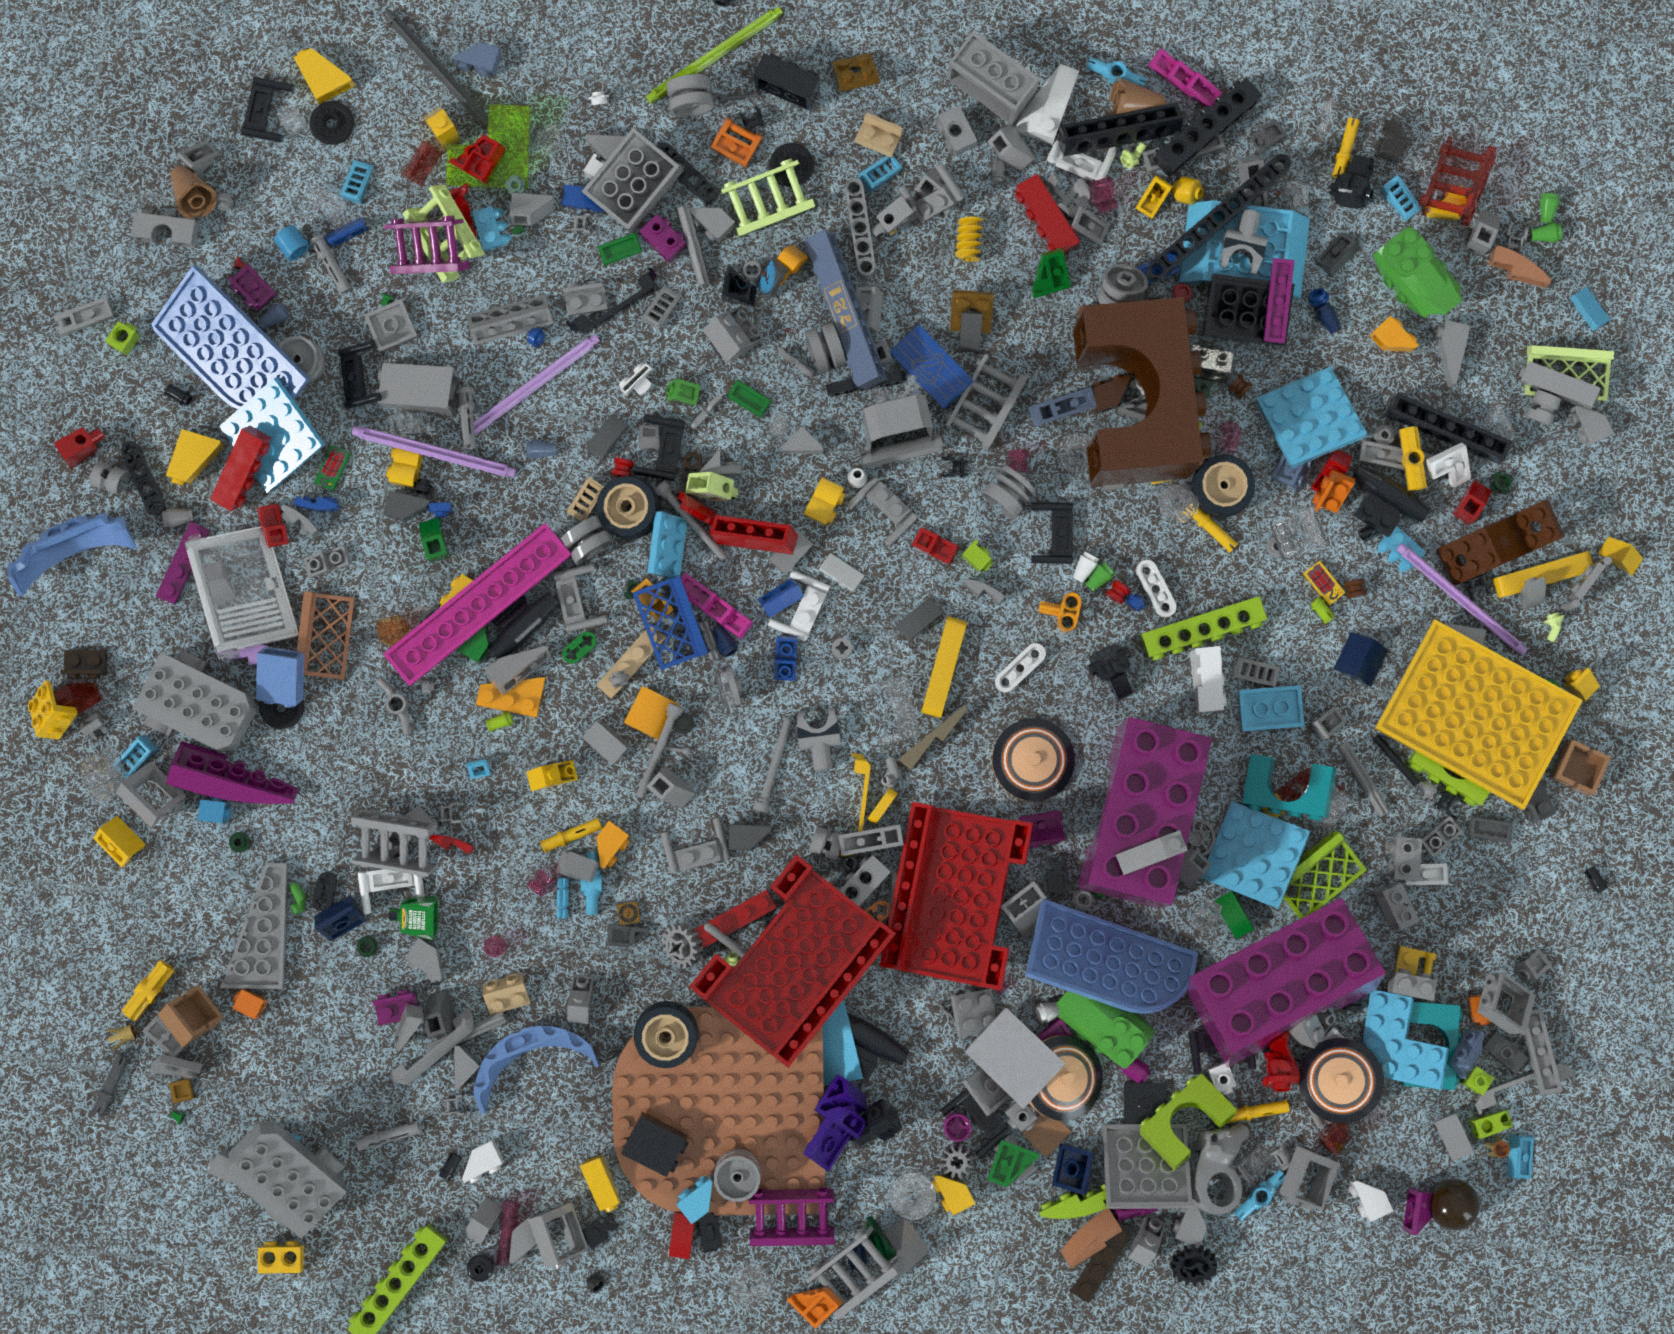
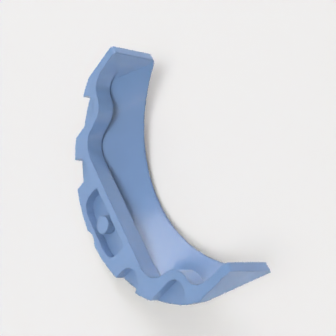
M98 513L96 517L92 518L84 515L67 520L62 524H57L41 533L40 539L36 542H28L21 549L22 554L15 562H10L7 566L8 579L20 597L25 594L30 585L46 570L76 553L107 545H119L131 549L137 547L124 518L120 516L119 518L108 517L107 513Z
M554 1026L524 1028L518 1033H512L503 1038L487 1054L478 1071L473 1095L480 1113H486L488 1111L487 1105L492 1086L501 1071L516 1057L536 1048L548 1046L570 1048L591 1058L595 1067L601 1065L600 1060L592 1046L582 1037L571 1031Z

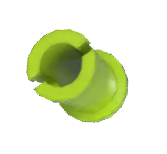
M1318 597L1310 603L1312 606L1311 610H1315L1324 621V624H1326L1335 617V614L1324 603L1325 599Z
M505 711L502 712V715L486 720V725L490 732L505 726L511 727V724L514 723L511 713H506Z

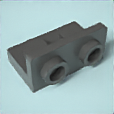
M1541 780L1525 810H1523L1527 821H1531L1532 824L1541 822V820L1556 814Z

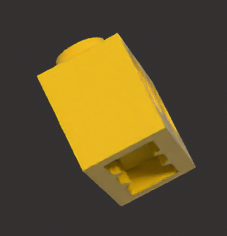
M296 1240L286 1241L285 1245H277V1241H266L264 1245L258 1247V1274L301 1273L304 1270V1244H298ZM289 1251L296 1254L295 1262L288 1259L287 1254ZM267 1252L274 1253V1262H270L267 1259Z

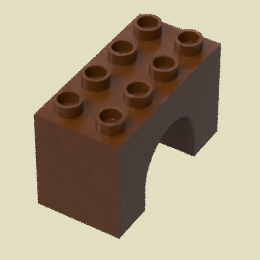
M1184 297L1083 306L1072 327L1077 367L1097 365L1119 367L1135 377L1141 385L1146 398L1144 420L1128 427L1098 429L1087 445L1086 453L1090 488L1105 485H1126L1188 479L1199 466L1203 465V458L1211 456L1210 435L1208 432L1200 433L1199 417L1206 415V398L1203 391L1195 392L1194 376L1201 374V356L1199 350L1190 351L1189 335L1196 334V315L1193 309L1185 310Z

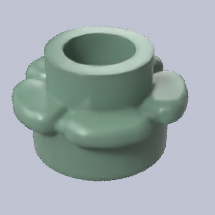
M518 175L510 176V179L506 180L505 183L508 192L511 195L512 193H523L525 190V180L522 177H518Z

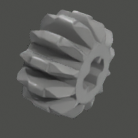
M952 1143L950 1144L952 1151L949 1152L946 1147L943 1148L947 1156L939 1155V1159L946 1161L939 1163V1167H947L943 1171L944 1175L951 1171L950 1179H954L955 1173H957L958 1178L961 1180V1172H964L967 1176L970 1174L966 1167L974 1168V1164L967 1162L973 1160L974 1156H966L970 1149L966 1148L962 1152V1144H959L958 1150H955V1146ZM955 1156L958 1159H962V1163L959 1162L960 1166L958 1167L955 1164H951V1160L954 1161L953 1157Z

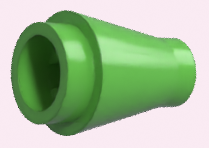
M1542 194V198H1540V223H1553L1560 203L1558 194Z
M1554 222L1531 229V240L1555 243L1557 240H1562L1561 224Z
M1103 562L1101 565L1098 564L1085 584L1094 592L1112 580L1115 572Z

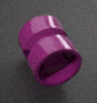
M952 1112L945 1117L943 1130L950 1140L960 1142L967 1139L970 1135L971 1124L963 1113Z

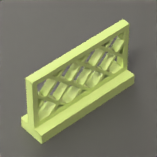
M1527 346V365L1529 361L1533 362V359H1541L1546 365L1545 367L1554 370L1551 365L1559 360L1566 366L1560 373L1564 374L1569 370L1579 380L1589 371L1596 379L1591 384L1595 385L1598 382L1603 388L1602 396H1598L1597 400L1607 401L1611 360L1614 359V351ZM1576 362H1581L1586 367V370L1580 375H1577L1571 368ZM1597 363L1605 364L1604 373L1598 377L1592 368ZM1525 385V395L1534 396L1536 391H1530V387Z

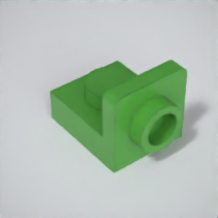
M681 379L672 380L666 389L667 401H679L695 406L697 405L701 385Z

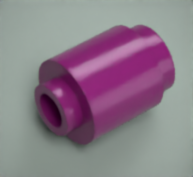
M1138 1058L1126 1069L1118 1067L1122 1070L1121 1073L1138 1084L1140 1081L1145 1082L1151 1073L1148 1070L1149 1065Z

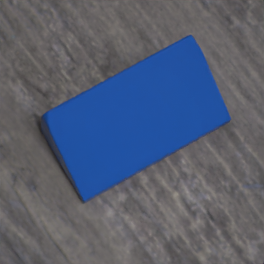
M360 217L326 234V239L331 247H335L367 231L368 228L363 218Z
M790 578L758 598V601L767 615L772 617L803 598L804 594L794 579Z

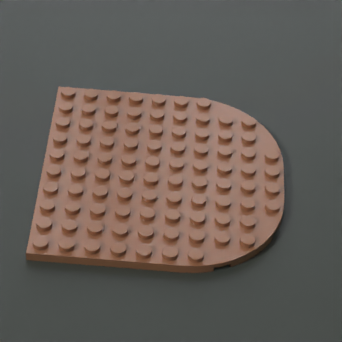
M711 1006L686 1007L696 1019L699 1036L693 1054L684 1063L676 1067L658 1068L654 1065L652 1066L639 1055L635 1047L634 1035L629 1039L618 1059L613 1077V1138L616 1156L625 1176L646 1199L668 1211L682 1212L676 1205L677 1198H679L678 1194L685 1188L691 1189L695 1186V1181L701 1176L705 1175L707 1177L709 1174H712L713 1184L708 1213L713 1212L714 1216L756 1215L755 1204H749V1199L742 1202H732L723 1198L717 1192L714 1185V1171L719 1157L726 1151L734 1148L748 1150L758 1158L761 1166V1179L758 1188L765 1190H788L825 1187V1169L803 1154L808 1143L813 1139L819 1126L824 1121V1117L815 1111L819 1100L824 1096L823 1026L789 1068L775 1059ZM664 1031V1032H663V1035H664V1036H670V1033L667 1032V1031ZM642 1112L687 1134L686 1142H688V1146L683 1154L679 1153L676 1158L679 1163L673 1173L669 1172L667 1177L621 1154ZM785 1203V1215L798 1214V1203ZM806 1203V1213L819 1214V1203ZM764 1204V1215H777V1204Z

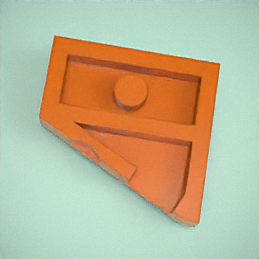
M828 1287L794 1293L787 1298V1301L815 1329L842 1304V1301Z

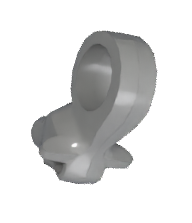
M1237 1123L1227 1128L1202 1131L1197 1136L1198 1144L1193 1143L1192 1149L1200 1151L1201 1154L1191 1179L1192 1201L1197 1208L1213 1215L1228 1213L1240 1202L1242 1184L1236 1169L1231 1163L1234 1161L1243 1142L1249 1138L1250 1133L1245 1125ZM1218 1173L1225 1180L1226 1194L1223 1200L1215 1205L1208 1197L1207 1186L1210 1178Z

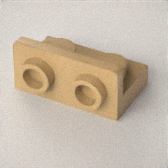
M866 113L855 138V143L892 158L901 139L903 128L896 123L881 119L877 115Z

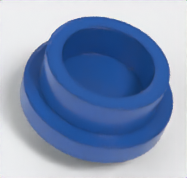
M1323 288L1315 289L1309 294L1311 306L1321 307L1329 300V294Z
M540 327L532 328L528 334L527 340L532 347L537 348L545 340V333H543V329Z
M1136 593L1134 596L1128 595L1129 599L1126 603L1138 612L1141 609H1145V600Z

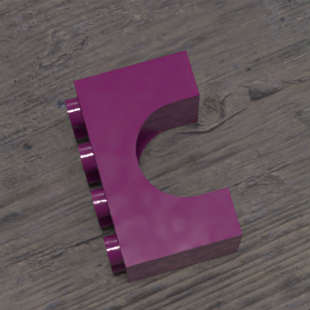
M1128 717L1116 727L1107 763V768H1111L1106 799L1096 834L1091 845L1086 849L1077 888L1157 909L1173 905L1185 852L1125 875L1122 873L1116 854L1179 830L1187 846L1212 742L1211 737L1133 717Z
M1340 898L1190 976L1186 994L1225 1065L1229 1068L1265 1049L1268 1042L1298 1023L1334 1006H1337L1338 1010L1376 991L1386 972L1343 898Z

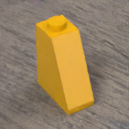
M312 48L303 49L297 53V56L293 57L319 105L355 86L350 76Z
M440 106L423 116V119L444 151L461 141L455 126Z
M181 429L166 476L172 479L171 483L183 486L184 483L191 484L221 452L225 444L220 440Z
M604 1154L583 1161L580 1168L599 1211L605 1209L606 1212L617 1209V1204L621 1202Z

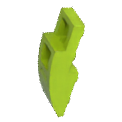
M1105 1183L1101 1184V1189L1095 1192L1093 1189L1088 1190L1087 1195H1082L1083 1198L1081 1199L1078 1198L1075 1192L1071 1194L1070 1191L1059 1195L1060 1199L1053 1203L1051 1200L1040 1205L1041 1209L1037 1211L1041 1217L1053 1219L1077 1218L1097 1213L1106 1209L1103 1201L1106 1199Z

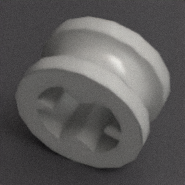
M749 261L744 265L743 273L745 278L754 281L761 276V266L759 263ZM756 267L757 274L748 275L747 272H749V270L747 268Z

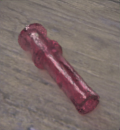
M514 1200L502 1201V1205H504L503 1215L499 1220L502 1228L495 1263L498 1266H502V1260L504 1267L509 1266L512 1231L518 1225L517 1213L518 1207L521 1206V1202Z

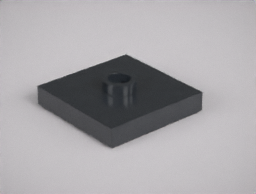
M1124 1083V1124H1141L1147 1117L1152 1118L1156 1114V1109L1161 1104H1166V1083Z

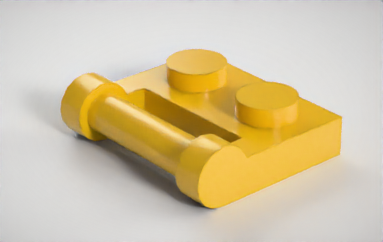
M1399 946L1394 972H1398V968L1411 971L1410 975L1416 976L1419 958L1423 957L1425 962L1422 973L1431 975L1433 961L1436 960L1437 954Z

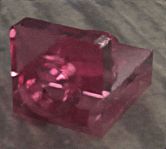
M1111 177L1091 182L1093 203L1100 213L1118 208Z
M1227 421L1221 424L1219 430L1231 433V435L1226 436L1224 447H1227L1226 453L1234 455L1237 451L1242 428L1238 427L1237 423Z

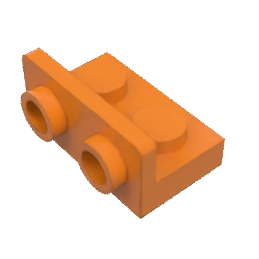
M1332 470L1328 477L1325 476L1323 478L1320 492L1316 491L1313 496V511L1318 512L1319 508L1322 507L1337 513L1352 489L1355 479Z

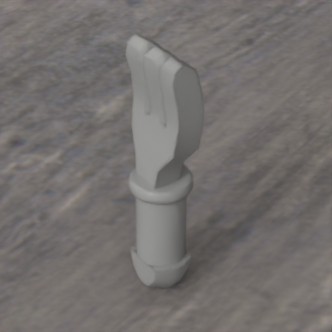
M782 348L779 349L781 357L795 364L794 368L799 369L810 378L815 376V371L804 364L801 359L798 360L787 354Z
M716 396L708 404L705 411L701 410L702 412L690 423L691 429H696L709 417L715 405L723 400L722 396Z

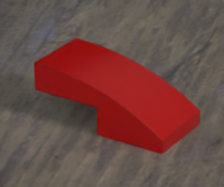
M279 503L256 507L267 547L289 544L286 527L282 523Z
M922 527L912 543L913 547L948 565H951L960 548L958 545Z
M431 835L429 838L446 850H450L452 845H455L467 854H472L476 848L467 842L449 836Z
M675 1211L669 1257L690 1259L695 1222L691 1224L682 1212Z

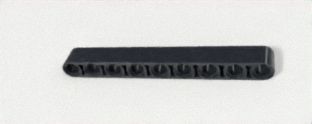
M1284 154L1276 155L1157 256L1146 270L1148 280L1156 283L1165 278L1280 180L1290 168L1291 161L1289 157ZM1275 163H1282L1284 169H1278ZM1260 176L1268 177L1269 182H1262ZM1244 189H1251L1254 195H1247ZM1229 202H1236L1238 208H1231ZM1220 215L1223 218V221L1217 222L1214 220L1213 216ZM1205 228L1208 234L1201 235L1198 229ZM1189 241L1192 244V248H1185L1182 242ZM1168 254H1173V255H1175L1176 258H1177V261H1175V262L1169 261L1168 258H1167V255H1168ZM1151 268H1159L1161 270V274H1153Z

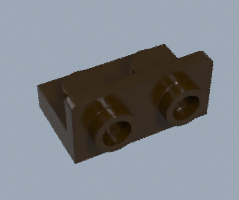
M64 650V670H60V674L67 675V679H80V675H88L87 679H100V675H107V650Z

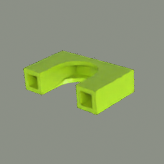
M1414 750L1407 760L1411 764V769L1418 773L1423 771L1429 775L1428 779L1437 785L1442 783L1446 786L1445 790L1455 796L1457 794L1464 797L1463 801L1472 807L1483 805L1490 793L1467 779H1457L1450 776L1443 766Z
M1202 1073L1197 1077L1195 1075L1186 1082L1187 1086L1182 1091L1178 1089L1171 1096L1172 1100L1168 1104H1161L1156 1109V1114L1152 1118L1147 1117L1140 1124V1135L1174 1171L1191 1156V1151L1178 1139L1171 1129L1170 1121L1177 1111L1187 1107L1200 1109L1220 1129L1232 1120L1237 1113V1109Z

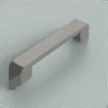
M464 1009L466 1012H462L454 1018L452 1023L456 1029L412 1067L408 1068L400 1064L390 1072L392 1081L404 1085L411 1084L470 1034L474 1027L473 1014L470 1009Z
M1556 1063L1560 1081L1570 1077L1572 1080L1576 1079L1573 1069L1561 1063ZM1534 1071L1487 1089L1484 1096L1478 1094L1475 1102L1478 1114H1483L1482 1109L1496 1105L1493 1093L1535 1078Z

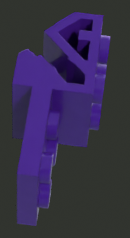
M838 1074L831 1081L829 1088L815 1108V1111L823 1116L825 1120L819 1126L818 1131L808 1143L803 1153L828 1172L850 1137L853 1136L858 1139L866 1127V1119L858 1114L867 1109L866 1095Z

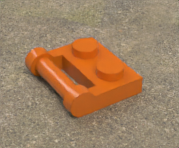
M727 117L710 149L747 168L763 139V135L759 133L756 135L733 123V120ZM731 130L752 141L751 145L727 134V131Z

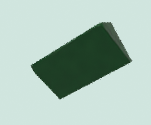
M868 1216L866 1229L870 1226L873 1228L868 1239L883 1257L889 1261L897 1255V1252L872 1216Z

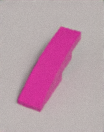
M1162 48L1157 51L1147 65L1164 80L1204 107L1208 105L1212 107L1216 103L1215 100L1222 94L1218 88L1199 72L1194 73L1181 60L1176 61Z
M685 572L681 580L689 602L741 640L753 625V622Z

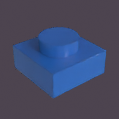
M450 502L429 503V512L435 514V517H447V513H453V507Z

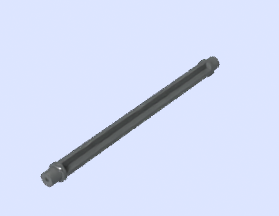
M388 10L384 17L388 20L391 27L405 40L466 110L471 113L475 120L490 134L494 133L497 127L493 124L492 119L476 104L473 98L398 15Z

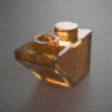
M400 615L375 620L379 641L390 648L406 636V632H409L407 620H403V617Z

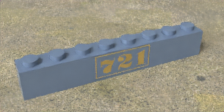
M823 229L804 240L807 246L805 250L812 260V270L819 279V289L826 298V308L832 315V323L836 331H838L841 346L846 353V363L853 372V382L857 387L868 390L887 380V376L833 232Z

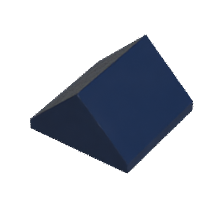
M1350 632L1333 669L1371 687L1388 650L1375 639Z
M351 895L314 916L315 929L330 942L367 921Z
M1060 1143L1052 1185L1087 1195L1095 1153L1092 1150Z

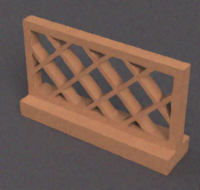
M304 591L297 652L305 653L304 675L345 680L355 598ZM316 599H326L331 606L320 613L316 608ZM330 600H337V601L332 604ZM341 600L350 602L349 610L343 615L335 608V605ZM333 608L339 615V618L329 624L323 614ZM316 610L319 615L314 618ZM348 614V620L346 621L343 617ZM321 617L328 626L318 633L314 629L313 623ZM342 619L347 628L339 636L332 626ZM330 628L337 638L327 645L320 635ZM312 631H314V633L316 634V636H314L313 638ZM346 634L344 643L341 637H343ZM318 637L325 647L315 654L311 649V642ZM340 640L344 645V651L336 656L330 649V646ZM328 649L334 656V659L324 665L318 655ZM310 651H311L314 656H312V657L309 659V655H310ZM343 655V660L341 662L338 658ZM316 657L323 667L317 672L308 671V663ZM337 660L342 666L341 675L331 674L327 667ZM325 669L328 673H320V672Z

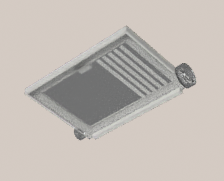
M261 526L201 538L200 534L188 537L189 541L185 542V547L219 661H227L238 657V650L298 637L299 633L273 547H267Z

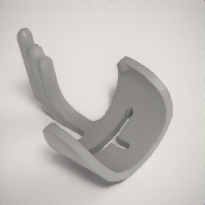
M1052 171L1047 181V186L1051 192L1062 199V203L1058 204L1059 209L1074 219L1079 207L1084 208L1090 200L1092 191L1079 178L1070 193L1065 195L1058 189L1057 183L1059 179L1055 175V171ZM1076 194H1078L1077 198L1073 202L1077 205V207L1071 204L1070 207L1067 208V205L1070 203L1073 197Z

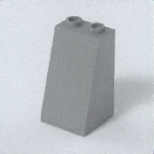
M383 363L382 369L379 368L378 371L380 386L375 392L380 393L382 399L377 401L380 407L454 415L459 375L453 367Z

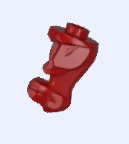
M1287 1030L1272 1039L1265 1046L1270 1047V1052L1264 1054V1059L1267 1061V1075L1262 1079V1085L1267 1088H1274V1092L1291 1090L1290 1086L1298 1084L1300 1080L1299 1068L1288 1046L1290 1035Z

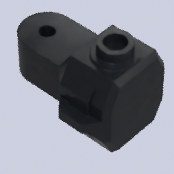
M1356 155L1348 171L1337 175L1335 182H1332L1329 187V194L1334 197L1337 204L1343 207L1358 209L1366 207L1367 202L1373 199L1374 190L1370 187L1369 179L1374 169V159Z
M1113 644L1092 654L1089 657L1090 664L1087 665L1091 676L1096 675L1100 680L1108 682L1116 700L1119 701L1133 694L1125 674L1131 666L1129 663L1131 654L1126 646L1122 647L1118 644Z
M882 1099L872 1103V1106L865 1109L864 1115H862L866 1119L865 1129L858 1139L851 1136L849 1141L857 1146H862L876 1138L883 1141L893 1138L896 1133L902 1131L898 1112L894 1106Z

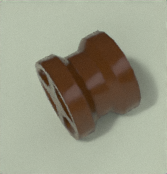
M1240 374L1227 390L1235 393L1236 398L1240 400L1253 384L1246 382Z
M1364 578L1344 583V587L1348 591L1347 599L1368 595L1363 586L1365 583Z

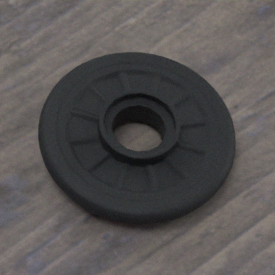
M336 101L324 102L313 110L309 121L310 130L313 136L324 144H339L345 141L352 133L354 118L349 108L344 104ZM330 118L337 120V124L333 128H329L326 125L327 120Z
M796 143L781 145L771 155L769 162L770 170L781 167L780 162L790 158L794 161L798 160L799 164L794 171L799 184L802 185L812 175L814 168L812 155L805 147ZM785 170L774 174L778 183L792 187Z
M304 700L295 707H287L284 712H279L276 709L277 703L265 704L264 701L259 702V712L266 724L276 729H287L294 726L304 713Z

